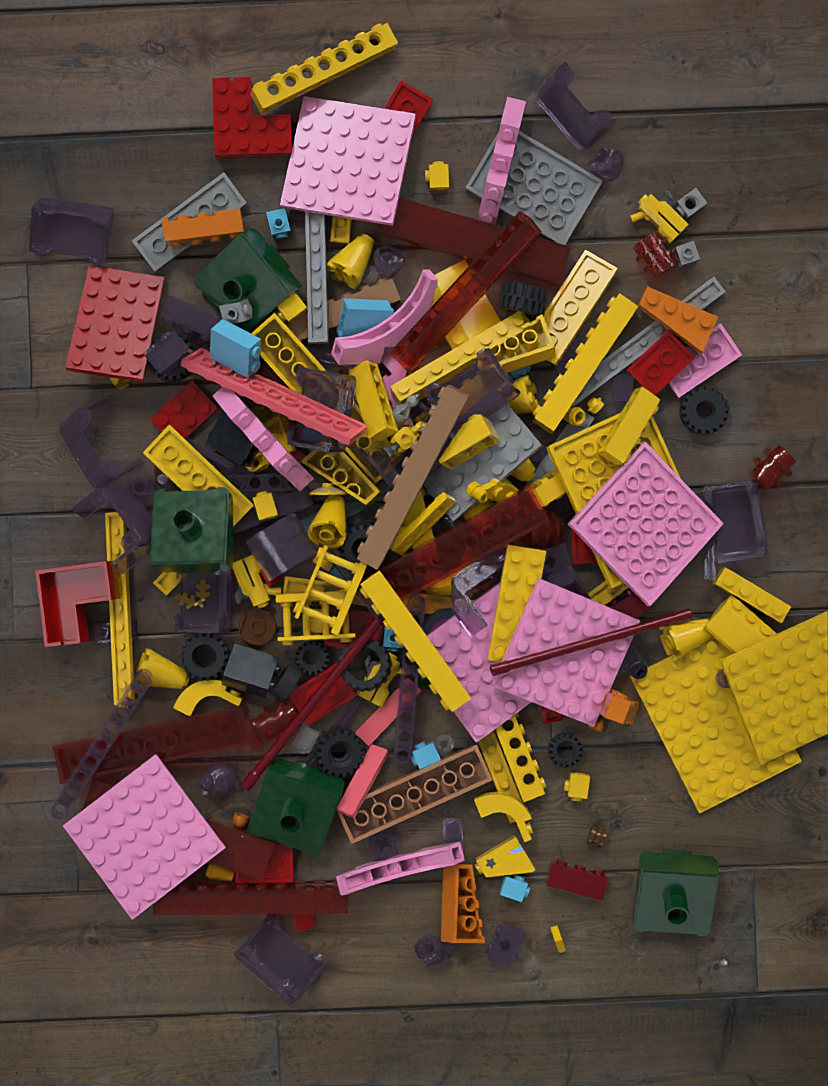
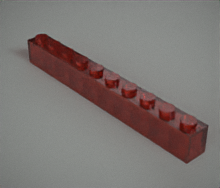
M519 211L388 354L401 368L411 374L479 299L483 297L542 232L529 216Z

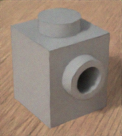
M248 299L228 302L219 306L222 319L231 324L253 318L252 306L249 304Z

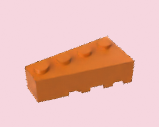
M241 210L213 212L214 216H210L209 213H199L194 215V218L182 215L177 216L173 221H169L168 217L161 218L165 242L169 247L179 249L183 248L184 244L191 243L192 246L202 245L203 241L208 240L211 243L221 242L222 238L227 237L230 240H234L244 231Z
M648 286L644 289L638 303L640 310L656 322H659L665 329L670 330L698 354L704 352L718 316Z
M610 689V692L606 693L599 714L604 718L621 724L633 725L641 703L628 699V696L620 691Z
M455 864L443 867L442 942L485 943V937L482 936L481 927H483L482 919H479L478 914L479 901L476 900L475 896L476 884L473 866L470 864Z

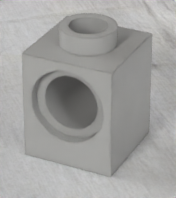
M695 188L677 201L675 209L681 217H685L687 220L702 209L707 202L698 189ZM685 201H692L694 209L686 208Z
M694 241L673 249L678 268L696 263L700 259Z

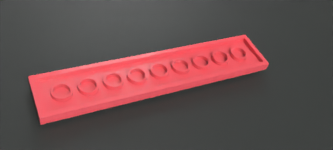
M204 348L196 350L181 361L180 366L186 368L189 372L197 373L206 380L214 381L223 388L233 390L238 395L247 397L256 404L264 405L273 412H279L290 420H296L307 428H313L324 436L332 437L341 444L349 446L367 431V425L257 373H253L247 378L211 359L210 351Z

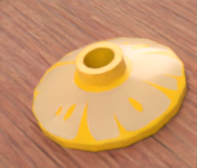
M322 483L321 488L309 492V495H347V492L334 487V483Z

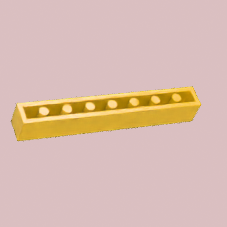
M619 293L616 298H611L606 305L609 307L606 314L604 312L600 314L596 320L599 323L595 329L591 327L585 336L588 338L586 343H580L575 353L578 354L574 360L570 358L564 367L567 369L565 374H559L554 382L556 385L554 390L551 391L549 389L543 399L546 402L542 407L538 405L532 415L535 418L532 422L548 433L552 434L639 307Z
M518 311L391 385V396L397 405L406 403L407 398L411 395L419 394L418 399H423L477 367L475 361L476 353L495 342L498 343L506 335L516 332L522 328L521 326L531 322L524 312Z
M379 570L361 583V593L366 599L370 597L373 601L372 608L377 615L380 613L385 618L383 623L389 631L393 629L397 636L394 638L400 647L403 645L406 647L408 652L405 654L412 663L416 661L419 665L417 670L423 679L426 677L429 679L431 684L428 686L435 695L439 693L442 697L440 702L446 711L450 709L453 712L469 701L471 696Z

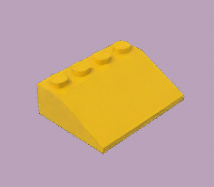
M465 260L435 274V277L438 279V285L435 289L430 308L435 313L434 322L451 350L501 322Z

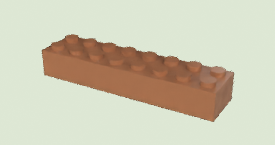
M474 743L441 758L440 761L423 769H417L369 791L355 818L337 813L351 844L490 782L492 777L477 744Z

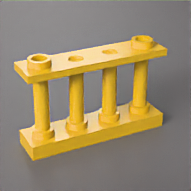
M324 545V548L319 547L315 557L319 560L302 601H297L293 612L296 613L295 618L297 619L302 613L329 624V627L332 628L331 633L338 635L367 564L362 561L360 563L355 562L354 564L326 552L328 545ZM323 559L351 570V573L355 574L353 580H348L347 582L320 571L319 568ZM317 577L343 588L347 592L345 599H337L311 588L315 578ZM308 595L336 606V609L340 610L338 616H333L332 618L304 606Z
M346 591L323 592L337 599H345L347 594ZM304 593L276 595V603L281 604V607H283L284 637H278V642H282V645H294V641L340 639V642L343 643L352 642V638H356L355 633L350 634L349 610L342 624V634L330 635L329 624L322 622L323 635L311 636L310 616L302 614L303 636L292 637L290 607L292 603L301 602ZM308 595L304 606L310 608L311 602H319L321 612L329 616L330 604Z

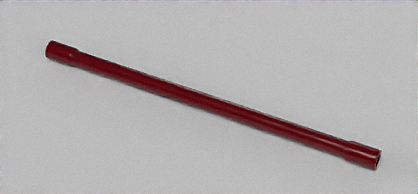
M687 608L673 612L670 615L513 660H505L490 665V672L492 676L500 675L513 669L670 624L688 621L692 619V612Z
M375 617L370 621L363 633L254 769L240 783L247 791L251 790L261 774L370 638L383 625L381 621Z

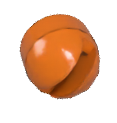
M600 718L599 722L596 721L594 726L588 724V728L602 732L604 721Z
M234 813V826L237 828L246 826L249 816L242 813Z

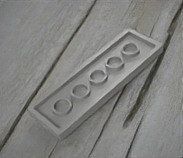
M223 172L163 218L168 217L169 221H173L177 216L186 215L194 218V215L199 213H209L210 216H214L213 212L242 209L247 205V202ZM161 219L132 240L155 273L192 246L190 243L184 244V247L179 249L169 247L165 242Z

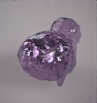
M217 764L205 771L198 785L205 791L214 794H225L230 792L232 787L235 786L237 781L236 772L228 765Z
M424 936L417 941L413 948L414 953L418 958L423 959L428 968L431 965L440 964L446 954L452 952L454 943L442 942L440 938L434 936Z

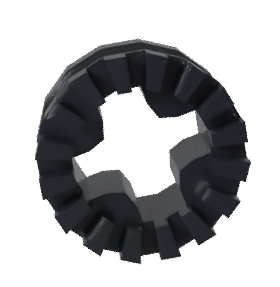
M634 660V662L629 664L630 667L628 669L633 678L642 679L646 676L648 669L643 661Z

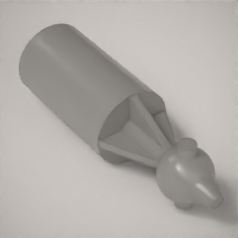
M419 394L409 396L406 403L397 405L392 412L398 430L410 418L411 407H415L418 404Z

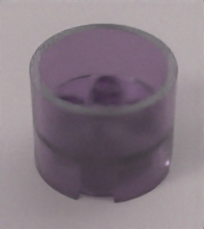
M294 513L280 519L246 541L247 547L269 582L318 552Z

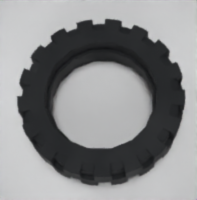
M372 639L366 643L362 650H371L378 654L381 663L378 673L369 680H358L352 675L349 665L341 675L348 685L362 692H369L375 688H380L381 684H385L388 680V675L390 676L392 661L390 660L389 653L380 643ZM354 641L349 644L350 646L348 648H344L343 655H340L339 660H341L344 657V655L348 652V650L352 647V645L355 643Z

